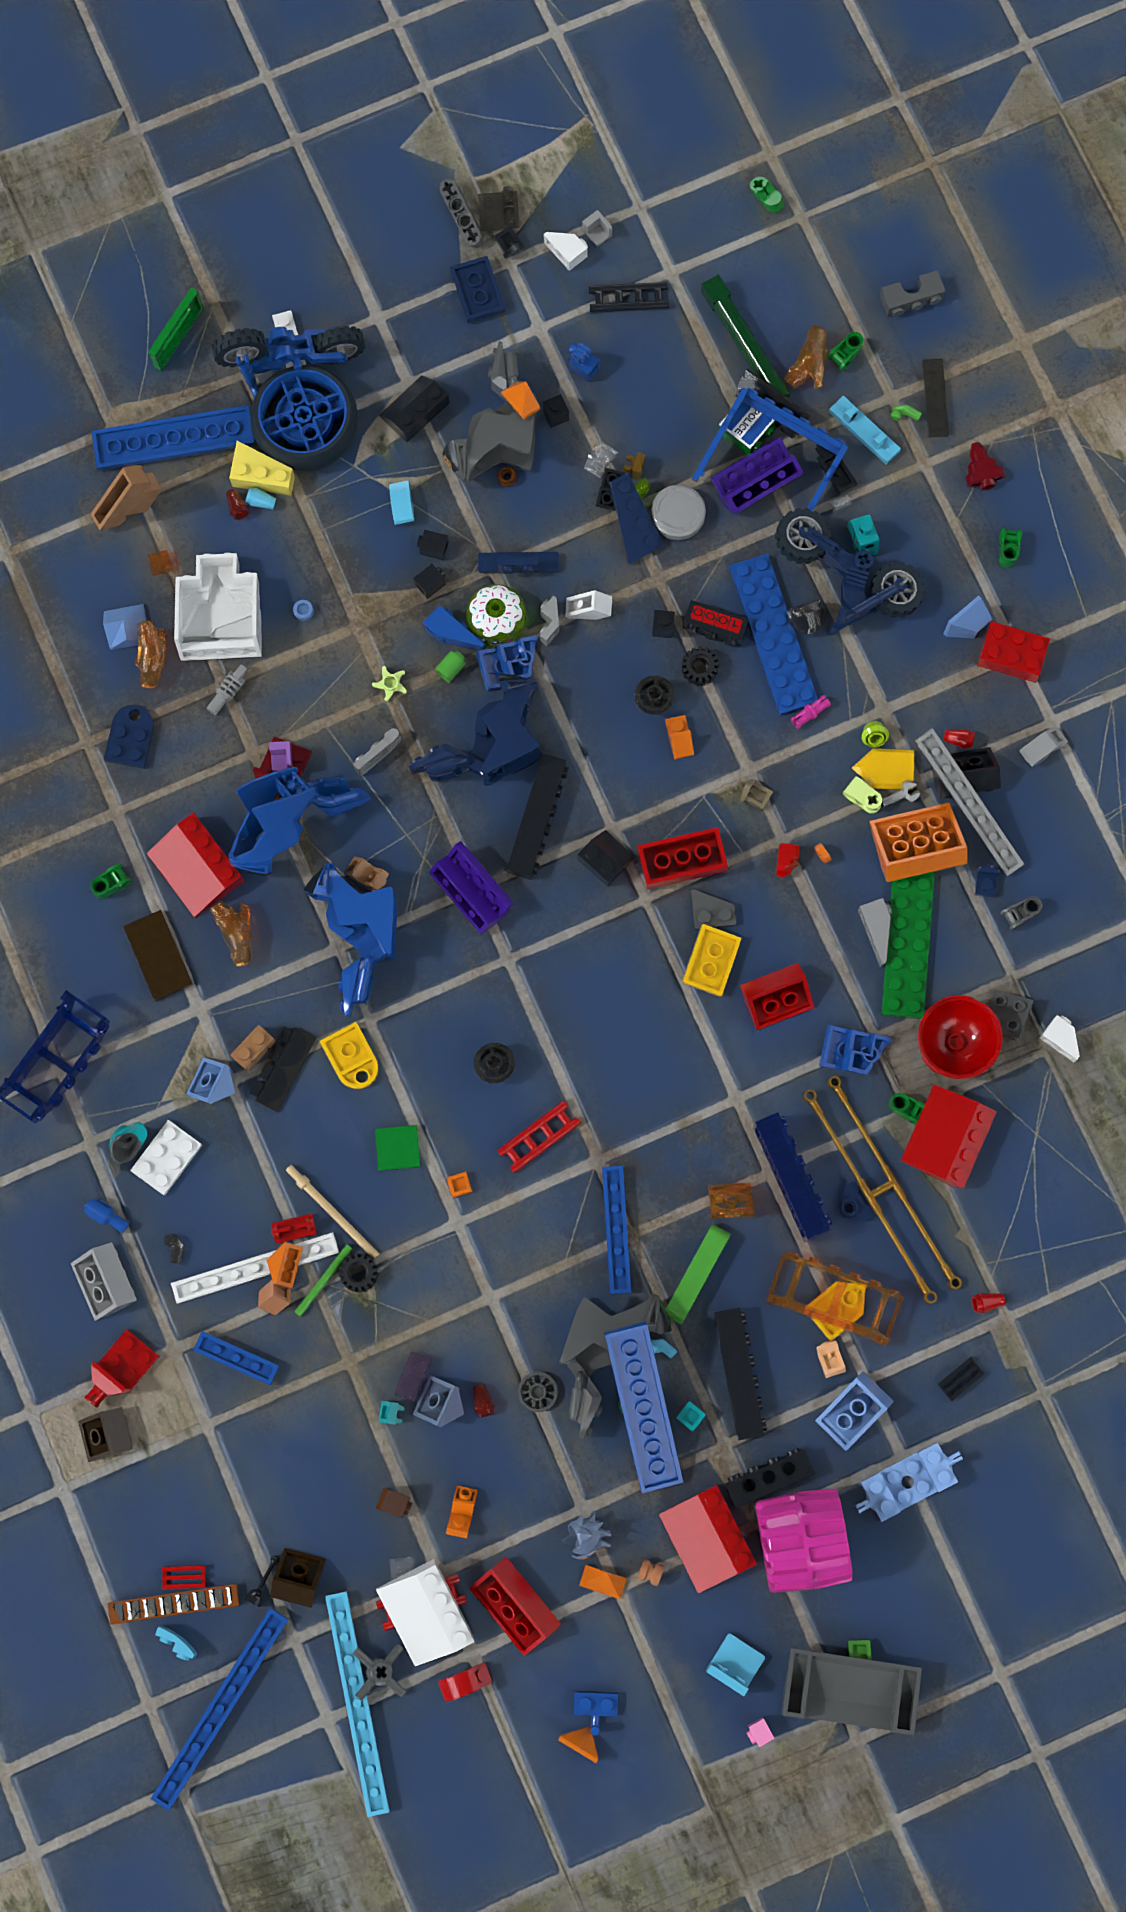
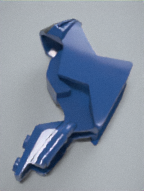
M297 767L272 772L248 781L236 789L238 796L247 809V814L229 853V862L232 866L248 873L267 876L272 873L271 859L299 842L300 834L304 828L299 821L308 806L314 804L328 816L335 817L354 807L363 805L365 802L370 801L371 798L362 787L349 788L348 781L343 777L320 778L307 783L297 774ZM279 792L282 795V799L275 800L274 797Z
M326 863L309 880L303 891L315 900L329 902L326 911L329 928L338 937L354 946L360 953L361 958L342 971V980H338L339 992H343V1000L340 1001L341 1013H345L346 1018H351L354 1004H366L369 999L374 979V966L387 956L392 960L395 959L397 899L392 887L360 894L338 874L334 863Z

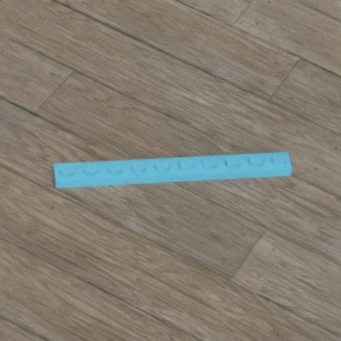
M345 1591L327 1595L325 1598L367 1817L389 1813L390 1810L368 1696L366 1695L362 1701L355 1696L365 1681L361 1661L352 1654L358 1647L348 1593Z

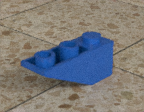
M439 605L423 622L424 629L439 642L475 651L485 649L482 638L475 633L473 635L468 631L469 627L463 621L458 622L448 608L443 609Z

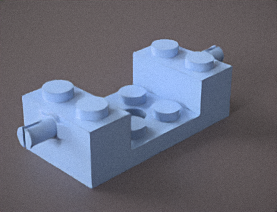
M933 1443L860 1481L859 1484L866 1496V1500L855 1505L858 1512L861 1513L871 1507L878 1521L883 1522L920 1500L954 1485L958 1481L953 1473L952 1465L963 1460L962 1456L956 1458L961 1454L958 1451L947 1457L942 1452L939 1444ZM904 1476H910L913 1479V1485L909 1489L904 1488L901 1484Z

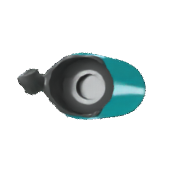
M141 1122L122 1125L111 1136L109 1141L111 1156L108 1158V1167L114 1178L118 1177L121 1173L120 1164L131 1161L146 1140L147 1129Z

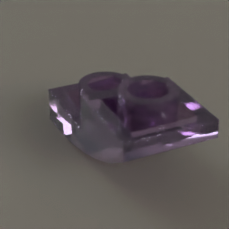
M411 1352L399 1379L395 1395L415 1402L423 1386V1379L431 1364V1358Z

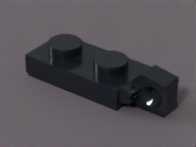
M817 444L815 448L819 455L817 460L826 474L837 455ZM841 459L830 479L839 495L857 486L856 480Z

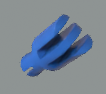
M94 1198L85 1204L84 1212L87 1216L102 1226L109 1224L123 1234L130 1224L129 1221L115 1214L114 1208L101 1199Z

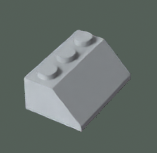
M112 1242L92 1248L70 1263L95 1321L115 1313L137 1300Z

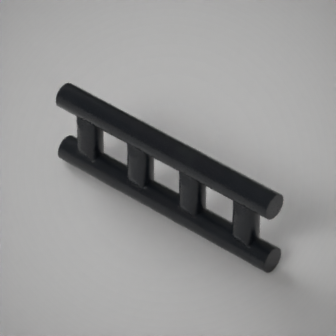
M668 282L589 286V294H595V304H590V312L669 308V300L663 301L662 290H668ZM642 291H654L655 301L643 302ZM623 292H634L635 302L623 303ZM603 293H615V303L603 304Z

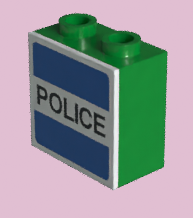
M742 402L723 437L749 455L762 447V441L765 437L769 438L776 429L774 428L775 420ZM724 418V419L722 420V422L719 424V429H720L722 423L724 422L725 418Z

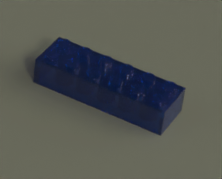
M779 1112L756 1121L753 1129L805 1243L828 1233L831 1230L830 1225H832L828 1213H823L821 1208L823 1201L819 1193H814L813 1186L815 1184L811 1175H806L804 1167L806 1164L802 1155H797L795 1147H797L793 1135L789 1136L787 1133V1121L784 1116L780 1117Z

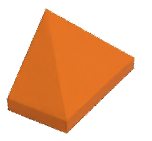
M517 381L501 391L502 396L523 420L540 410V406L527 382Z
M284 1242L266 1260L274 1284L293 1288L303 1247Z
M585 1565L579 1586L621 1599L627 1578Z
M590 1726L560 1734L558 1738L560 1742L596 1763L598 1761V1754Z

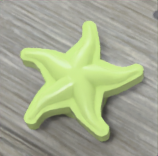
M383 666V679L378 683H372L373 687L385 690L386 702L389 701L394 692L407 693L403 685L399 683L400 678L405 675V671L402 670L390 674L386 667Z

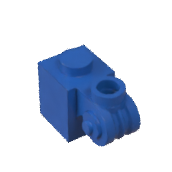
M574 342L568 350V353L571 354L568 358L569 370L589 382L600 368V359L591 353L592 351L588 345Z

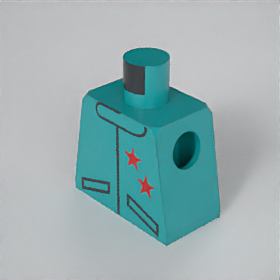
M870 514L850 520L846 528L856 554L859 551L865 550L870 552L872 556L878 555L879 537Z

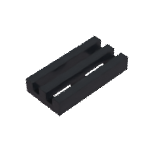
M970 1357L938 1383V1386L953 1401L985 1373ZM970 1364L972 1366L949 1387L946 1388L944 1386L967 1365ZM974 1371L978 1373L955 1393H950L953 1388Z

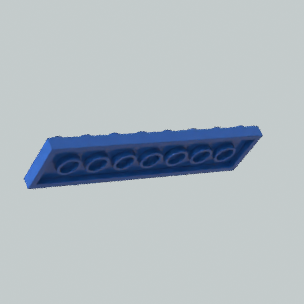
M246 405L92 430L96 468L100 471L235 449L237 441L247 446H254L256 444L251 429L250 407Z
M764 554L729 565L745 616L749 618L748 625L779 716L804 709V706L812 704L818 698L795 631L787 621L791 622L769 555Z
M646 1321L604 1332L641 1492L646 1493L683 1483Z

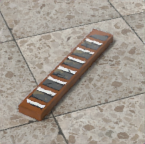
M238 1584L108 1603L110 1625L240 1606Z

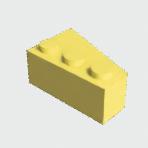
M237 441L229 477L232 487L249 489L250 487L255 489L257 487L264 492L291 496L295 480L293 469Z

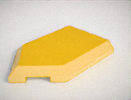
M873 748L852 769L873 789L901 790L902 782L907 780L914 781V750Z
M836 1281L803 1308L830 1342L864 1315L866 1284Z

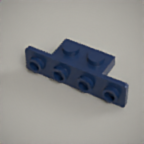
M558 552L478 553L479 573L531 574L535 572L559 571Z

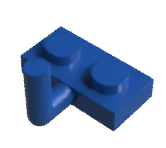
M574 1692V1715L591 1716L592 1735L596 1736L599 1734L600 1716L617 1717L618 1693Z

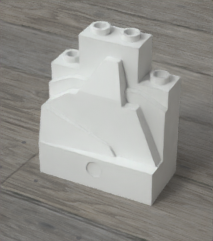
M237 553L196 555V576L184 575L176 577L174 640L181 661L262 657L257 573L251 572L239 574Z

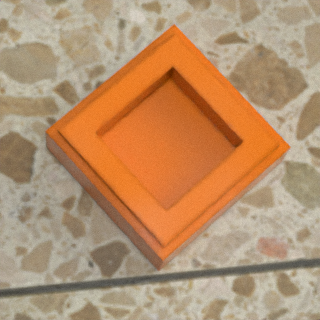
M466 1171L446 1177L452 1198L472 1192Z

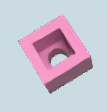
M763 1717L747 1725L750 1731L746 1733L752 1744L757 1742L758 1746L761 1747L775 1739Z

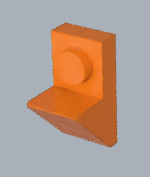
M682 715L665 719L674 760L694 756L691 732L688 729L686 716Z

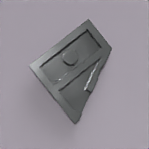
M691 890L695 930H700L702 924L713 928L736 926L734 904L697 890Z

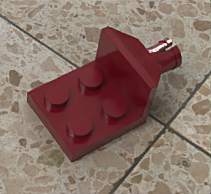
M275 736L273 737V740H272V742H283V741H285V740H282V739L277 738V737H275ZM290 743L292 747V765L298 768L297 774L302 778L312 751ZM269 749L260 769L257 767L253 769L255 778L273 772ZM278 792L274 799H282V795Z

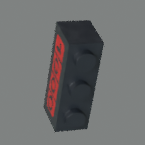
M691 600L683 621V628L688 633H699L705 635L709 640L716 641L718 639L724 641L728 646L736 647V645L741 646L749 618Z

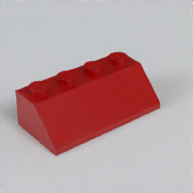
M506 1556L469 1587L524 1656L561 1625L555 1615Z

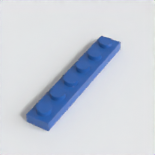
M623 1166L602 1167L610 1295L631 1293Z

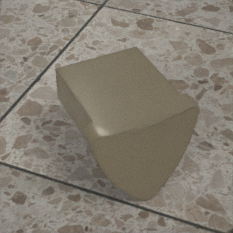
M750 779L743 789L740 801H746L763 811L773 791Z

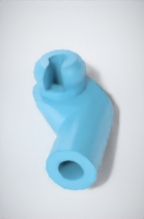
M651 1340L654 1354L663 1352L671 1359L677 1353V1350L666 1340Z

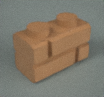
M258 1025L230 1056L249 1072L276 1041Z

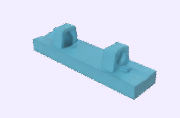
M842 396L829 409V413L886 465L901 451V448L845 396Z

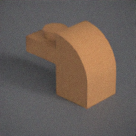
M354 856L344 871L345 875L371 892L383 888L389 875L385 870L376 868L363 858Z

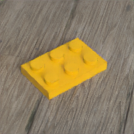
M702 924L682 983L721 997L742 938Z

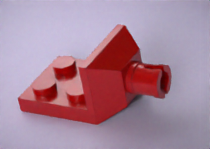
M126 1329L99 1362L94 1361L91 1364L92 1382L95 1385L84 1398L98 1408L99 1404L107 1396L130 1393L160 1356Z

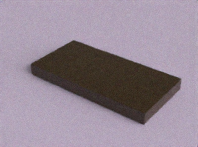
M162 910L123 926L155 1002L193 985Z

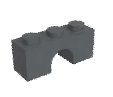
M938 270L919 276L917 281L919 291L916 293L904 291L900 282L881 287L879 297L886 316L893 315L897 317L905 311H916L925 305L940 303L944 299L946 291Z

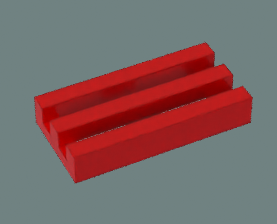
M206 1565L162 1567V1589L205 1588ZM201 1570V1574L167 1576V1571ZM201 1579V1583L168 1584L167 1580Z

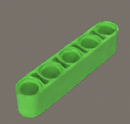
M715 1224L711 1225L666 1308L670 1319L682 1325L731 1233Z

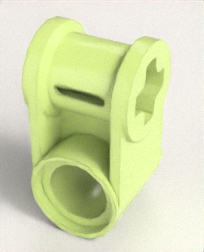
M855 776L843 791V795L848 800L870 814L877 813L881 808V795L859 777ZM869 800H876V804L869 805Z

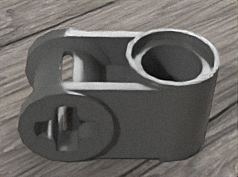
M1031 896L1009 906L1000 913L1006 917L1010 924L1009 929L1012 931L1036 917L1042 909V902L1039 898ZM1034 903L1037 906V911H1029L1026 907L1027 904Z

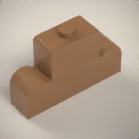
M141 465L123 467L91 512V516L99 530L117 527L126 521L127 515L147 511L162 491V488L154 474L145 473Z

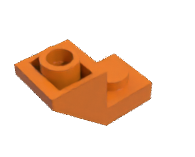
M457 1485L446 1534L467 1539L477 1497V1489Z

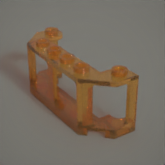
M790 1251L787 1254H782L765 1303L792 1310L865 1337L868 1340L875 1341L876 1344L888 1346L893 1325L900 1305L904 1300V1297L900 1295L901 1292L891 1288L886 1289L882 1287L883 1283L870 1279V1282L862 1280V1276L854 1272H850L849 1275L841 1272L842 1268L830 1264L829 1267L821 1265V1260L809 1257V1260ZM787 1260L795 1263L796 1268L786 1295L781 1297L772 1293L783 1262ZM805 1265L839 1277L827 1311H821L802 1304L793 1298ZM848 1281L882 1293L871 1327H865L837 1316V1310ZM890 1298L896 1300L897 1303L886 1335H883L878 1331V1327L887 1300Z

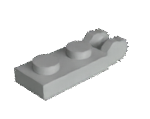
M394 728L389 729L385 733L384 739L375 742L365 755L362 754L357 757L353 766L360 776H363L401 742L399 731Z

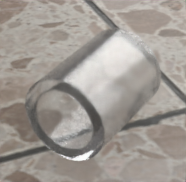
M848 493L829 500L834 513L852 506Z

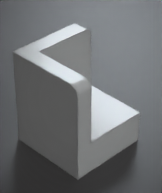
M598 210L582 221L583 232L595 246H600L612 237V226Z

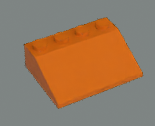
M950 803L869 821L880 865L887 882L967 864V845Z

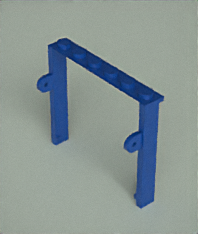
M742 388L695 471L692 480L697 483L700 476H704L705 473L703 471L743 402L837 455L807 507L810 511H813L848 449V446L845 445L846 442L838 437L834 439L828 436V432L823 428L818 427L816 429L810 425L811 422L805 418L800 417L798 419L793 416L791 410L775 406L776 403L773 400L757 396L758 392L755 390ZM794 525L793 528L799 531V525Z

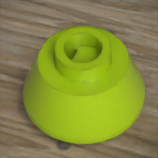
M871 721L864 726L861 735L862 742L869 747H880L888 740L889 731L881 722Z

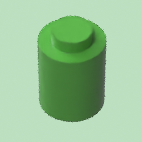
M450 651L434 670L442 679L450 683L466 665L464 662L465 657L458 651Z

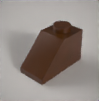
M383 1488L376 1509L403 1518L404 1514H409L413 1503L409 1502L411 1497L389 1488Z

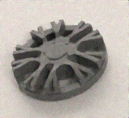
M532 1372L526 1375L518 1386V1398L521 1404L529 1411H546L553 1406L557 1399V1385L553 1378L546 1373ZM535 1375L542 1376L540 1383L535 1382ZM529 1377H530V1378L532 1379V1381L534 1382V1384H533L532 1386L530 1385V1383H529L528 1380H527ZM546 1378H548L549 1381L547 1382V1384H546L545 1386H543V1385H542L543 1381H544ZM523 1383L529 1385V1391L521 1390ZM553 1384L554 1391H546V1387ZM529 1393L530 1397L522 1399L521 1395ZM546 1393L553 1395V1400L545 1397ZM530 1398L534 1402L531 1407L525 1404ZM542 1399H547L550 1404L543 1407L541 1401ZM536 1401H539V1409H535Z

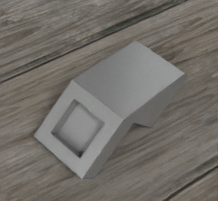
M555 596L550 600L546 599L540 607L541 617L549 623L540 631V642L546 647L560 632L557 598Z
M1055 726L1044 731L1019 751L1024 756L1025 761L1034 766L1043 762L1053 751L1064 747L1068 740Z

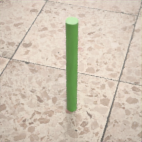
M346 1244L294 1311L300 1317L335 1274L343 1260L352 1252L353 1249Z

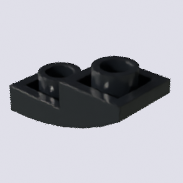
M605 468L596 507L612 511L616 510L609 482L625 474V472Z

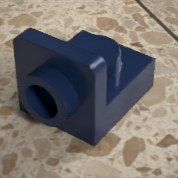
M982 865V867L978 868L976 871L975 896L996 897L1000 869H995L993 865Z

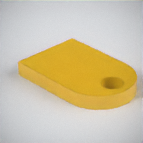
M357 1022L320 1040L335 1072L344 1085L352 1089H363L375 1081L379 1070L378 1062ZM359 1072H366L368 1074L366 1082L360 1083L357 1081L356 1077Z

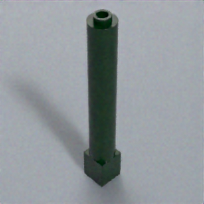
M718 274L703 282L701 285L702 295L712 311H716L752 371L789 399L791 396L789 390L732 301L731 293L720 275Z

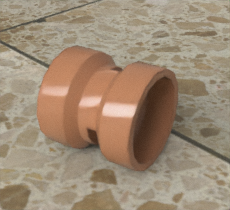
M643 1559L637 1579L641 1581L650 1580L652 1585L658 1586L664 1565L656 1564L654 1566L650 1560Z

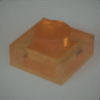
M167 550L148 555L153 576L173 571Z

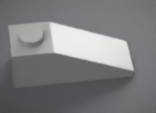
M883 898L864 904L858 909L880 968L885 966L887 960L890 914H892L889 903H885Z

